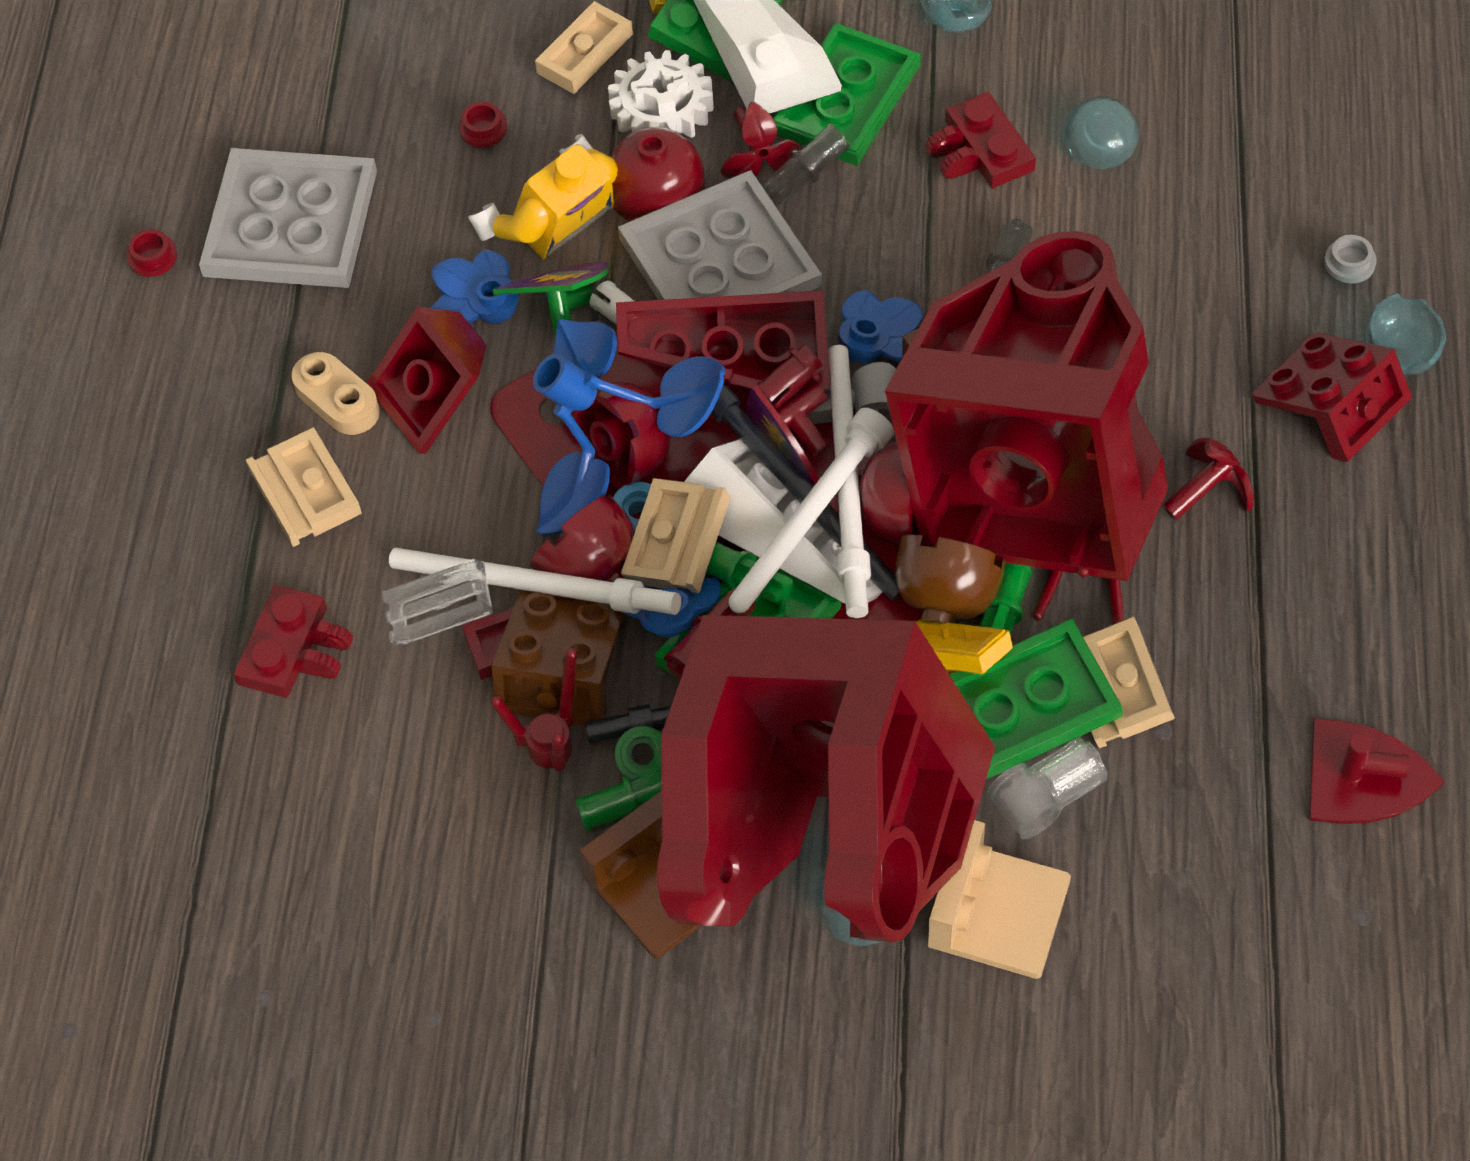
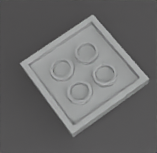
M231 148L199 263L203 277L349 288L377 174L375 159Z
M751 170L618 227L619 240L658 300L812 291L822 286L821 272Z

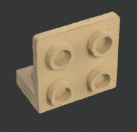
M974 820L961 869L938 891L929 919L928 947L1038 979L1042 976L1071 876L1068 872L992 851V847L984 845L985 823Z

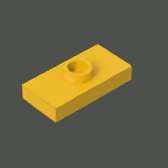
M920 619L916 622L948 673L963 671L983 674L1013 648L1010 632L1005 629L954 623L944 624L934 621H920Z

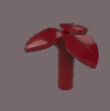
M751 101L747 108L746 106H740L734 112V118L742 132L743 140L749 146V151L732 154L723 163L720 173L722 176L731 179L751 170L754 176L757 177L761 170L762 161L767 160L769 166L774 171H781L792 166L800 158L802 148L797 142L790 139H785L771 145L778 130L776 123L763 107Z
M1199 438L1191 443L1186 451V455L1208 464L1162 504L1165 511L1174 520H1178L1220 481H1231L1235 484L1244 510L1247 513L1253 507L1254 494L1248 474L1239 465L1241 463L1232 451L1214 438Z

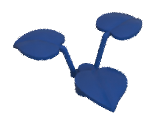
M559 319L554 354L547 356L537 367L533 377V386L536 391L556 403L553 413L560 417L580 444L582 454L579 452L567 454L550 470L541 494L540 521L535 532L542 536L562 534L564 531L560 527L567 520L597 498L605 496L610 478L609 465L603 460L593 459L595 449L571 415L572 411L587 409L595 400L597 389L624 399L648 404L655 409L660 408L657 416L658 428L670 437L679 438L693 433L711 414L723 387V375L726 373L725 367L719 361L709 357H692L682 360L670 368L663 376L660 386L661 397H648L599 379L610 369L616 354L617 336L611 327L601 322H576Z

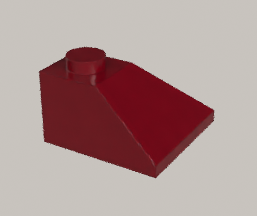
M416 307L367 381V384L374 390L379 403L418 453H427L480 374L487 345L459 311Z

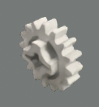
M665 50L661 59H654V56L649 51L645 52V62L639 64L636 60L630 58L627 60L628 72L615 71V84L608 86L611 118L617 119L618 130L621 133L630 129L633 132L647 127H665L679 133L683 132L692 138L695 136V124L702 126L708 124L707 112H711L714 109L712 79L710 76H704V66L701 63L690 67L689 55L684 54L676 61L671 59L670 50Z

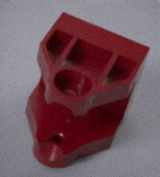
M1071 231L1057 232L1039 237L1024 246L1009 262L933 302L885 389L918 533L922 535L921 546L932 547V545L937 544L938 537L972 544L996 553L995 561L1005 559L1006 563L1076 574H1078L1079 568H1084L1088 571L1089 576L1128 581L1168 488L1163 455L1139 413L1135 393L1149 365L1144 327L1118 282L1115 259L1109 244L1096 235Z
M702 616L661 734L662 843L657 864V885L661 904L669 918L679 924L701 926L736 925L746 914L752 898L799 856L816 798L829 797V854L824 877V899L826 906L838 911L850 920V937L893 943L903 940L911 931L919 911L962 867L995 749L994 744L916 621Z

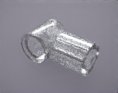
M1078 737L1031 767L1022 763L1009 768L993 781L987 791V795L1019 837L1026 840L1040 834L1054 823L1060 815L1062 808L1106 782L1108 771L1095 747L1089 741H1083Z

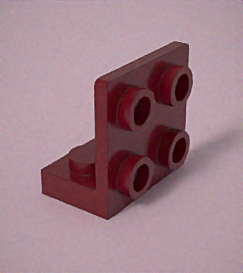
M1315 333L1305 339L1300 347L1283 364L1273 370L1268 378L1252 393L1257 404L1315 417L1331 457L1348 462L1412 398L1394 348L1322 333Z

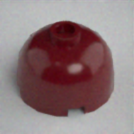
M647 127L633 131L620 141L611 155L618 169L616 179L612 183L613 208L627 221H633L636 218H640L705 190L704 167L696 147L674 130L665 127Z
M626 382L612 383L654 398L647 390L636 384ZM597 389L593 403L583 411H572L571 415L594 447L595 455L593 459L603 460L609 465L610 478L608 488L619 490L625 485L629 486L635 482L644 481L661 467L667 458L670 448V436L658 428L657 416L660 408L655 409L648 404L624 399Z
M894 441L879 449L868 460L865 469L858 472L860 509L867 526L883 540L899 545L902 536L919 535L897 441Z
M611 495L607 498L601 496L577 512L560 527L564 532L554 542L556 547L547 539L530 562V566L534 570L614 583L617 578L625 579L621 572L636 531L635 526L627 513Z

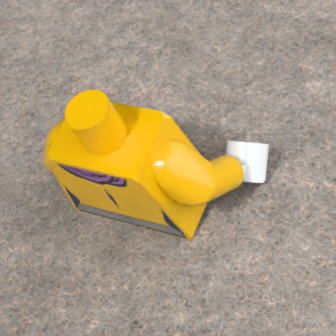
M579 134L575 137V143L566 149H560L561 155L528 179L524 184L513 216L507 214L500 215L495 204L490 203L483 207V211L470 215L468 218L480 240L484 241L497 236L500 239L527 243L544 260L613 208L612 183L616 179L618 170L615 160L611 156L593 149L585 137Z

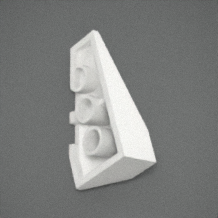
M693 0L746 108L752 101L759 104L768 113H773L841 91L842 85L823 48L774 0Z
M741 439L712 448L684 481L686 483L702 484L705 489L716 490V487L725 488L731 499L719 536L752 552L758 557L763 554L800 505L799 501ZM815 520L781 565L780 569L846 604L844 583L838 578L837 556L842 551V548ZM871 579L866 581L868 602H871L882 591Z

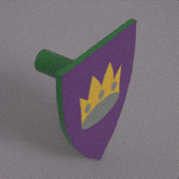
M602 260L541 273L493 289V294L546 292L554 337H556L558 320L572 321L570 311L590 303L591 295L594 292L588 284L606 276L609 273V264Z

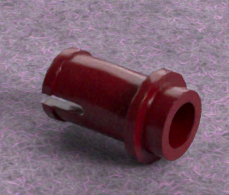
M804 344L798 350L792 347L788 351L790 357L763 381L757 383L775 410H779L786 401L810 380L816 383L820 379L818 373L824 369V366Z

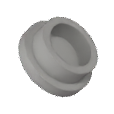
M1344 235L1328 247L1324 258V265L1327 272L1334 279L1344 283H1360L1367 280L1373 274L1376 266V255L1372 245L1365 238L1358 235Z

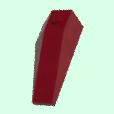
M824 290L616 302L618 354L620 356L672 368L675 364L688 358L709 357L719 361L725 367L724 382L751 388L758 382L763 381L790 357L788 351L792 347L798 350L804 344L824 366V369L818 373L820 379L816 383L821 386L825 393L830 392ZM810 380L805 386H803V387H802L797 393H795V394H800V393H802L804 390H806L807 388H809V387H810L811 385H813L815 382H813L812 380Z

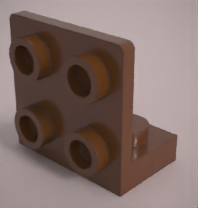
M520 590L492 663L494 696H499L514 714L537 717L542 714L556 715L559 712L566 652L569 649H574L577 652L571 710L573 724L586 726L585 721L605 718L607 713L606 672L625 619V614L620 611H614L610 604Z
M662 790L580 849L586 881L654 959L660 958L701 927V925L677 923L668 917L661 904L657 885V864L662 843Z

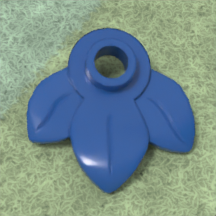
M484 249L478 253L473 262L463 258H449L432 267L431 275L433 281L443 295L430 308L459 311L469 324L479 318L491 324L501 323L508 320L515 313L519 301V293L493 294V289L513 282L509 279L510 265L499 253Z
M868 290L858 291L846 299L842 306L841 315L844 322L839 327L838 341L840 345L847 347L849 359L854 362L871 363L877 360L880 355L901 362L902 336L919 327L923 318V309L916 302L905 298L895 297L880 302L872 292Z
M715 577L704 579L699 594L692 593L686 588L678 587V589L644 586L645 588L679 593L681 596L679 612L676 615L641 609L637 614L621 613L640 619L641 625L646 630L658 636L673 637L691 627L695 616L713 609L718 604L721 597L720 583Z

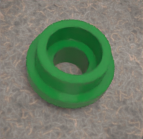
M638 726L629 729L620 737L615 747V762L624 776H628L630 780L661 770V732L651 727ZM638 744L649 746L653 752V758L647 765H639L632 758V750Z

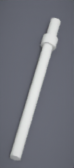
M834 345L828 349L835 458L847 444L845 441V437L848 434L846 427L853 418L849 354L847 347L843 345ZM856 466L838 490L842 551L837 556L838 578L844 583L846 614L851 618H862L868 614L866 581L871 577L870 555L863 547L858 470Z
M393 548L389 555V565L393 569L610 604L614 611L637 614L642 609L676 615L681 607V596L679 593L645 588L641 581L617 578L613 583L402 548Z

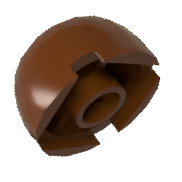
M922 535L902 536L895 559L894 579L897 591L909 606L922 612L920 621H934L946 624L954 623V619H972L982 614L996 598L1006 566L1005 559L995 561L996 553L972 544L938 537L937 544L932 545V547L920 546Z

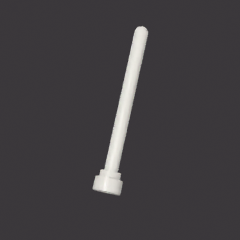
M861 408L846 427L848 434L845 437L847 443L731 594L729 607L732 611L743 613L749 609L862 458L870 457L873 453L887 445L894 435V429L882 414L870 408Z

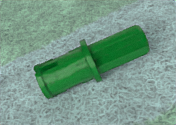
M716 541L706 574L725 582L727 588L732 591L735 587H738L757 562L756 556L750 551L738 552ZM776 572L759 596L777 605H782L788 600L789 593L793 589V581L791 578Z
M1006 563L998 594L990 606L982 613L983 617L980 627L1005 629L1010 632L1011 637L1014 625L1021 622L1023 617V610L1020 606L1027 583L1032 575V570L1029 566Z
M659 770L630 781L628 776L622 777L624 783L583 797H576L575 799L586 831H591L592 828L626 817L662 790V771Z

